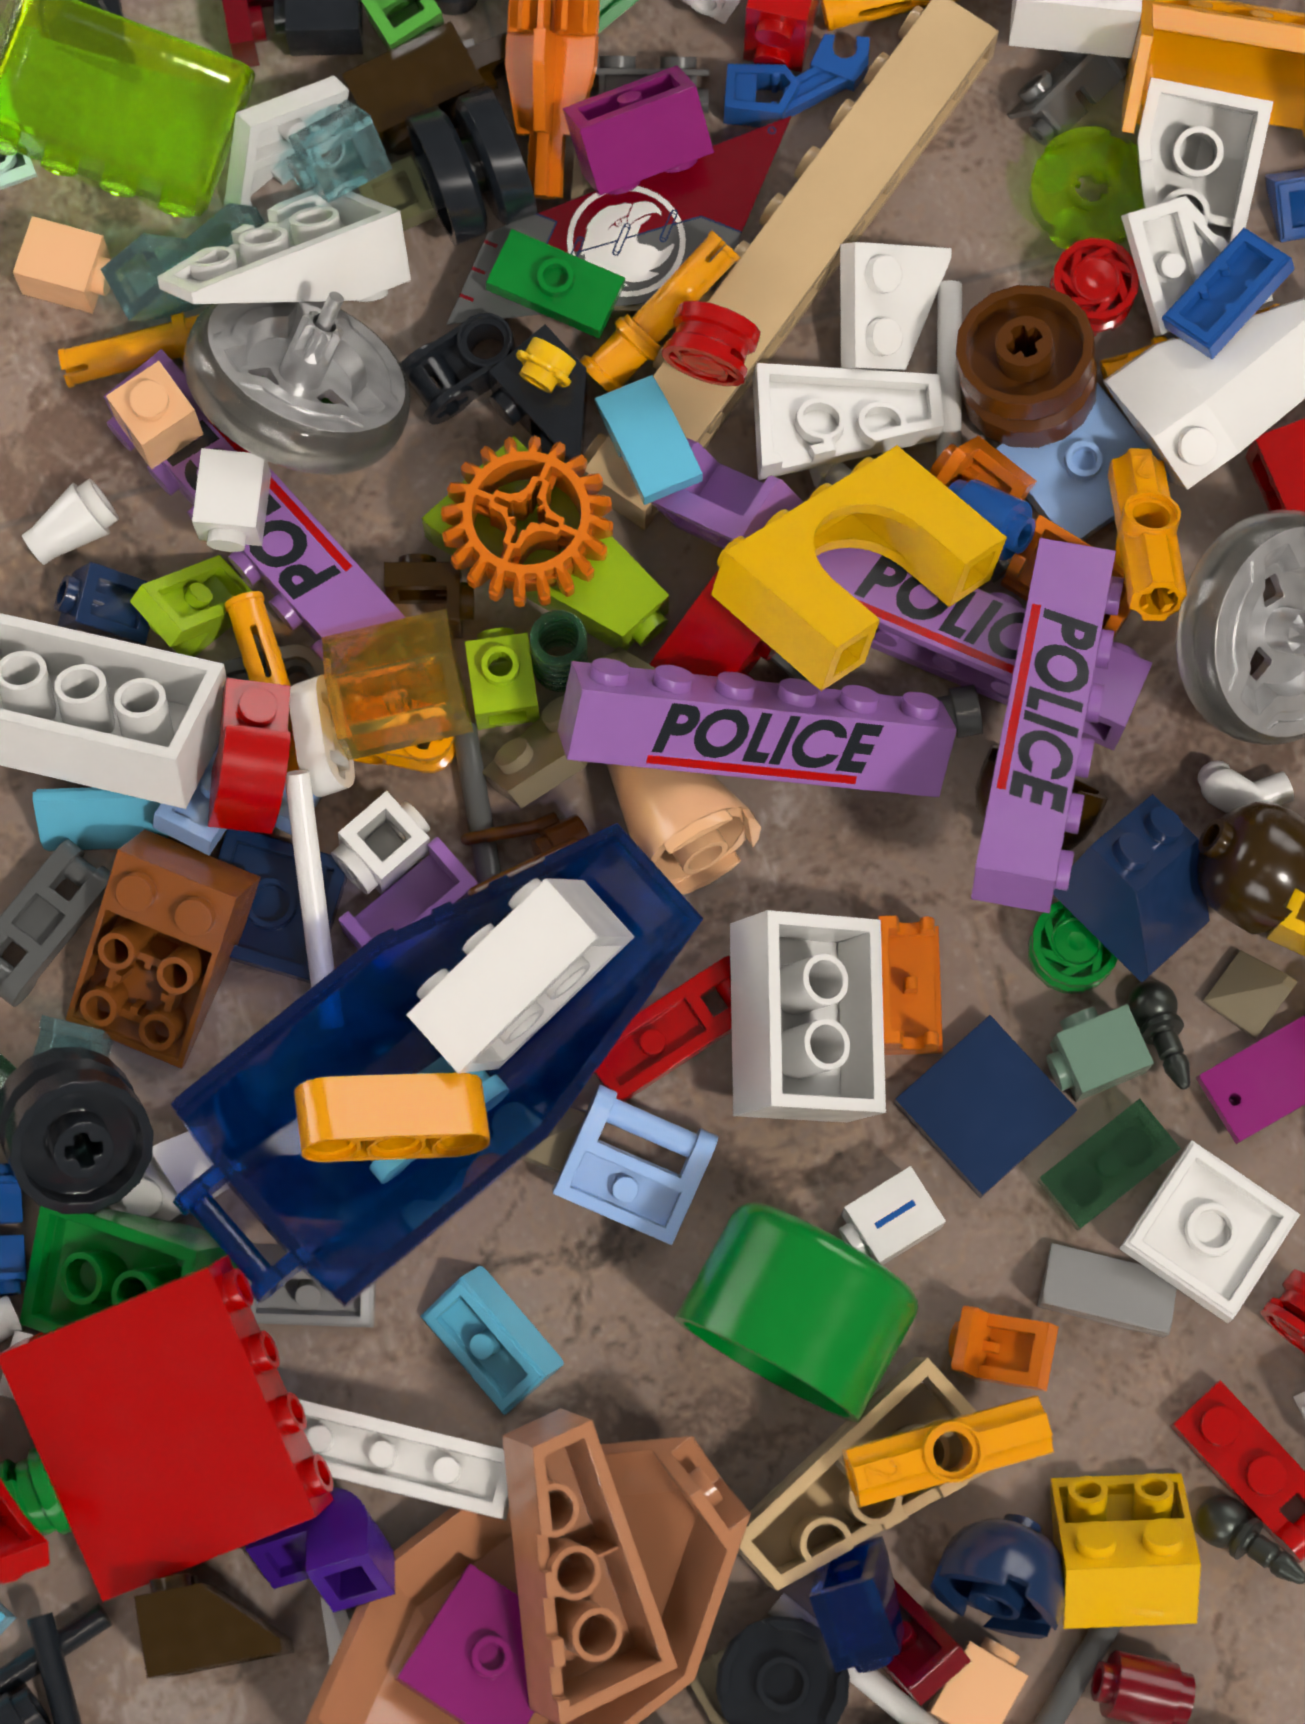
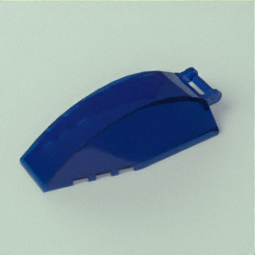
M616 823L545 856L543 862L514 876L508 877V875H504L489 882L486 889L454 904L451 901L432 909L430 915L396 931L391 928L376 935L172 1101L171 1107L212 1165L175 1197L173 1204L184 1216L192 1213L235 1265L252 1283L250 1286L252 1294L258 1303L268 1299L302 1270L342 1306H348L549 1137L702 924L704 918L623 828ZM538 878L541 882L545 878L584 880L635 936L499 1069L485 1070L490 1077L498 1075L510 1089L501 1102L486 1112L490 1134V1145L486 1149L468 1156L416 1159L399 1175L385 1184H381L369 1169L373 1163L371 1160L314 1162L302 1156L294 1095L296 1087L308 1080L322 1077L417 1074L442 1057L440 1052L407 1016L421 1001L416 995L417 991L438 971L442 969H447L449 972L452 971L467 956L462 950L465 943L484 926L493 924L496 927L513 911L508 905L509 901L531 880ZM225 1184L232 1189L287 1253L273 1266L213 1198L212 1195Z

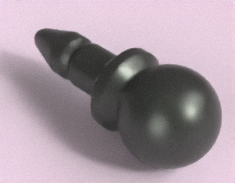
M1147 980L1139 983L1129 993L1126 1004H1128L1137 1026L1141 1028L1140 1033L1144 1042L1155 1046L1160 1060L1163 1061L1162 1066L1165 1073L1178 1088L1182 1090L1188 1089L1190 1086V1063L1187 1056L1183 1054L1184 1048L1178 1036L1184 1028L1182 1018L1177 1015V997L1174 991L1161 981Z
M1216 1495L1208 1498L1201 1504L1196 1515V1527L1199 1535L1206 1543L1217 1548H1229V1555L1235 1560L1242 1558L1247 1553V1556L1259 1565L1269 1568L1270 1572L1277 1578L1296 1584L1305 1583V1572L1296 1559L1287 1551H1281L1276 1543L1263 1534L1259 1535L1263 1522L1258 1518L1249 1519L1245 1507L1237 1499L1227 1495Z

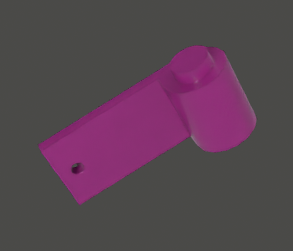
M1305 1015L1196 1077V1080L1236 1144L1305 1105Z

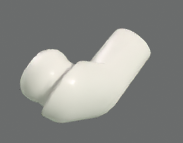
M1215 760L1206 763L1198 773V783L1201 786L1203 797L1208 803L1225 813L1252 802H1273L1281 806L1294 800L1292 785L1283 771L1252 782L1233 769H1230L1229 765L1224 761Z

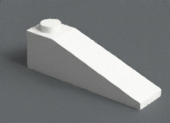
M1151 77L1137 138L1144 208L1186 196L1206 218L1208 228L1214 234L1222 236L1229 244L1244 227L1246 228L1273 101ZM1171 332L1162 334L1165 335L1166 338L1177 337Z
M332 183L279 202L267 210L269 222L259 228H254V225L243 224L231 232L233 244L230 246L204 248L157 277L159 289L192 304L326 301L330 292L340 293L344 297V301L370 302L384 298L388 294V289L411 280L400 210Z
M1305 298L1253 315L1213 360L1182 339L1173 338L1152 345L1103 380L1146 446L1152 450L1153 455L1157 459L1164 461L1165 470L1170 476L1169 481L1188 490L1239 454L1305 399Z

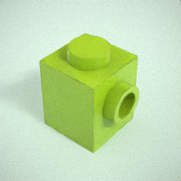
M493 628L478 633L477 640L465 641L477 729L482 730L536 722L540 717L528 632L515 634L512 628Z

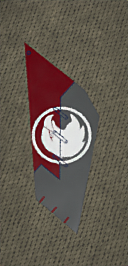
M792 115L714 145V153L698 158L692 167L684 171L656 174L641 180L636 188L622 194L612 195L606 193L599 196L594 191L488 232L446 325L463 323L469 317L478 313H492L503 319L541 315V313L486 290V281L511 229L625 277V286L615 307L646 303L709 236L708 233L711 230L724 240L729 247L735 250Z

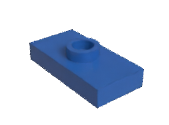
M1244 227L1163 315L1162 320L1165 329L1213 360L1295 270L1292 258Z

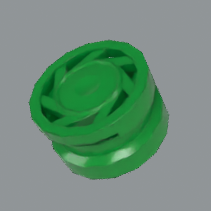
M1060 901L1051 904L1050 913L1043 912L1039 916L1028 941V960L1035 975L1047 987L1063 994H1082L1097 988L1110 975L1118 961Z
M36 1447L28 1451L27 1458L16 1463L10 1459L0 1462V1478L23 1514L43 1536L55 1531L62 1535L72 1532Z

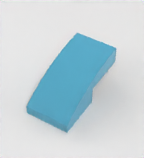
M653 375L594 398L596 407L618 456L623 457L644 505L702 482L703 473Z

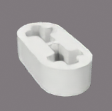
M323 674L294 684L290 687L289 708L299 770L310 771L312 793L316 797H324L351 787L355 779L354 762L346 709L338 687L330 677Z

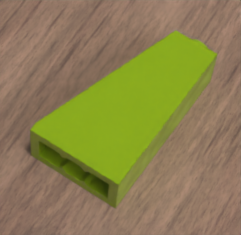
M515 436L512 437L517 443V452L528 451ZM504 445L495 452L497 457L505 455ZM530 479L514 481L503 485L497 490L510 494L517 493L526 488ZM554 486L551 492L552 502L549 508L557 515L565 518V525L578 530L580 516L576 506L562 490ZM447 495L421 519L425 537L434 546L452 556L458 548L445 547L442 533L452 526L442 521L441 509L443 506L455 504ZM538 504L533 514L529 513L525 521L516 519L517 539L521 531L526 530L530 522L538 523ZM478 514L475 522L476 534L482 544L491 553L500 558L504 550L503 539L505 534L498 528L491 526L490 518ZM612 536L599 539L607 546L608 554L604 561L587 559L594 568V577L591 581L581 580L574 574L571 575L575 593L570 597L563 595L558 586L555 585L550 587L551 603L547 606H542L538 601L537 591L526 592L528 600L614 649L621 647L627 650L635 642L643 647L651 642L668 623L665 615L669 612V594ZM562 548L559 553L546 549L536 550L527 557L524 565L547 561L565 549Z

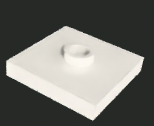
M1191 1141L1185 1147L1119 1249L1214 1315L1229 1323L1240 1310L1300 1214L1209 1151Z

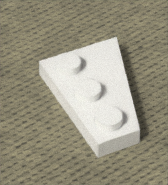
M756 363L752 380L758 481L767 479L770 475L777 477L887 452L896 445L904 448L939 440L942 433L944 417L940 374Z

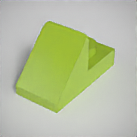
M217 555L142 584L130 602L146 619L151 629L161 636L170 648L172 647L176 653L195 657L232 627L224 603L236 595L252 590L221 555Z

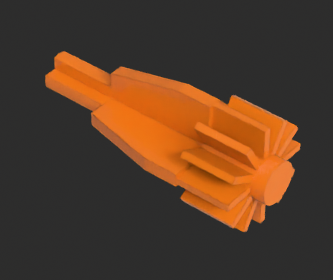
M508 0L505 68L516 134L529 136L528 175L535 198H563L566 136L571 137L563 108L590 97L598 62L600 0Z

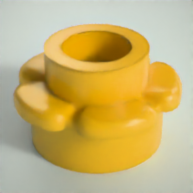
M533 337L525 351H517L516 357L524 365L519 375L533 386L552 393L556 385L564 388L571 384L572 381L569 375L576 362L558 347L543 339Z

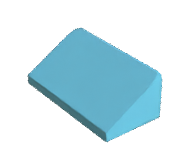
M94 787L36 789V792H33V806L40 842L47 851H54L67 839H70L83 850L119 849L144 829L169 839L168 835L152 828L154 813L161 803Z
M478 1266L461 1276L421 1315V1318L503 1415H506L564 1364L559 1354L482 1266Z

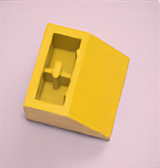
M1182 1473L1051 1478L1053 1543L1062 1555L1064 1567L1065 1607L1062 1613L1063 1628L1197 1624L1201 1561Z

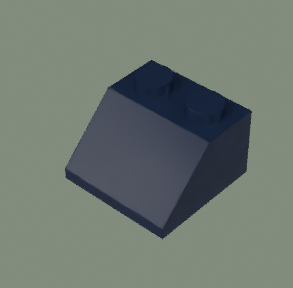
M1153 794L1090 845L1073 864L1067 891L1054 889L1053 895L1141 983L1210 921L1208 904L1200 890L1197 879V864L1200 853L1198 848L1199 839L1182 823L1174 811L1167 808Z

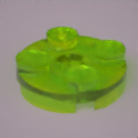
M1085 126L1059 134L1045 147L1044 153L1037 160L1031 176L1029 201L1037 222L1042 229L1050 234L1052 242L1059 248L1066 250L1075 242L1088 238L1109 239L1117 244L1127 240L1121 216L1144 209L1138 146L1129 140V144H1126L1120 138L1111 136V130L1098 126ZM1091 176L1094 184L1100 185L1105 183L1108 194L1101 193L1098 201H1088L1086 197H1080L1075 188L1080 189L1082 184L1079 180L1080 178Z

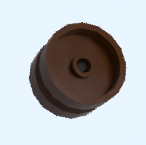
M1016 285L991 293L970 309L958 330L956 344V361L960 375L961 395L970 421L990 439L1009 447L1039 448L1061 441L1083 425L1096 403L1098 380L1094 333L1086 312L1068 295L1046 286Z

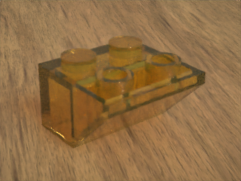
M447 609L322 637L324 677L336 736L348 760L473 732Z

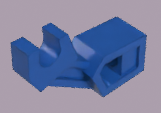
M824 34L811 61L810 69L796 77L786 65L727 64L724 124L760 128L791 115L793 117L845 89L854 92L867 74L870 37L856 36L855 54L849 58H841L833 51L835 35ZM756 90H769L772 93L783 91L784 93L778 104L775 101L771 103L755 102Z

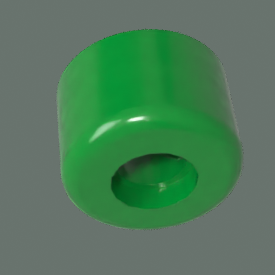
M746 1203L738 1207L730 1217L674 1319L695 1337L765 1380L831 1414L852 1422H858L917 1315L918 1300L913 1290L898 1276L836 1236L772 1206L762 1203Z

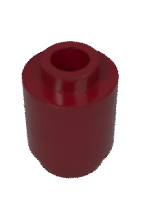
M1115 1650L1110 1654L1107 1662L1099 1661L1095 1667L1091 1682V1698L1093 1701L1099 1702L1100 1713L1103 1717L1133 1724H1187L1193 1710L1196 1693L1195 1678L1191 1673L1182 1672L1177 1663Z

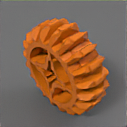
M534 435L528 442V451L517 452V443L513 438L508 437L504 440L505 455L497 457L493 449L484 446L480 450L484 467L481 469L473 463L464 461V464L461 466V475L468 484L450 482L448 485V497L455 504L443 506L441 509L442 521L452 526L442 533L445 547L458 548L451 556L452 565L456 570L472 567L468 573L467 582L473 589L482 586L490 579L489 598L495 602L503 597L508 588L513 590L514 605L519 608L525 605L527 601L526 592L537 591L538 601L542 606H547L551 603L550 587L557 585L563 595L570 597L575 593L571 575L574 574L581 580L589 582L594 577V568L587 559L594 561H604L608 554L607 546L599 539H605L613 535V522L603 517L612 511V502L609 496L596 495L603 487V479L599 473L583 476L587 468V459L582 454L564 463L566 448L560 441L552 446L549 454H545L541 451L540 438ZM530 479L526 488L517 493L510 494L497 490L508 483ZM554 486L562 490L576 506L580 516L578 530L565 525V518L557 515L549 508L552 502L551 492ZM538 504V523L530 522L526 530H522L517 539L516 519L525 521L529 513L533 514ZM478 514L490 518L491 526L504 532V550L500 558L491 553L478 538L475 531V522ZM562 548L565 549L547 561L524 565L527 557L536 550L546 549L559 553Z

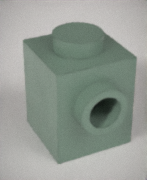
M1128 1004L1100 1016L1096 1008L1091 1007L1061 1020L1059 1023L1063 1031L1056 1033L1050 1043L1053 1053L1046 1055L1047 1064L1056 1085L1061 1091L1069 1088L1075 1102L1147 1073L1154 1064Z

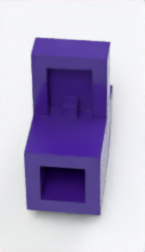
M333 1487L331 1491L334 1500L317 1517L245 1545V1550L273 1589L310 1579L333 1613L395 1594V1556L390 1543L361 1500L353 1493Z

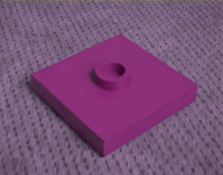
M469 1564L395 1680L460 1724H528L535 1711L529 1708L518 1595L472 1564Z

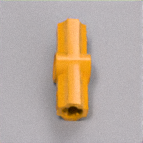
M1129 448L1124 455L1111 459L1108 468L1109 487L1117 529L1114 551H1116L1115 561L1124 572L1129 609L1137 611L1143 621H1165L1173 613L1184 610L1188 596L1177 537L1181 510L1178 504L1170 497L1164 461L1157 459L1151 449Z
M1034 1395L949 1420H935L923 1427L843 1449L842 1452L850 1489L855 1497L857 1506L863 1507L947 1482H963L979 1473L1053 1453L1054 1449L1052 1443L1053 1435L1047 1413L1043 1409L1039 1396ZM946 1432H953L959 1437L963 1445L962 1458L955 1467L943 1470L936 1464L933 1458V1447L940 1435Z

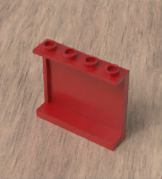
M228 1255L217 1259L207 1267L43 1334L41 1332L19 1341L0 1353L2 1371L102 1602L147 1585L150 1580L167 1577L313 1519L334 1500L331 1494L333 1479L330 1469L320 1454L314 1455L304 1432L307 1422L302 1404L293 1392L287 1393L277 1369L280 1365V1357L276 1344L267 1331L260 1330L250 1307L253 1304L250 1284L240 1269L233 1268Z

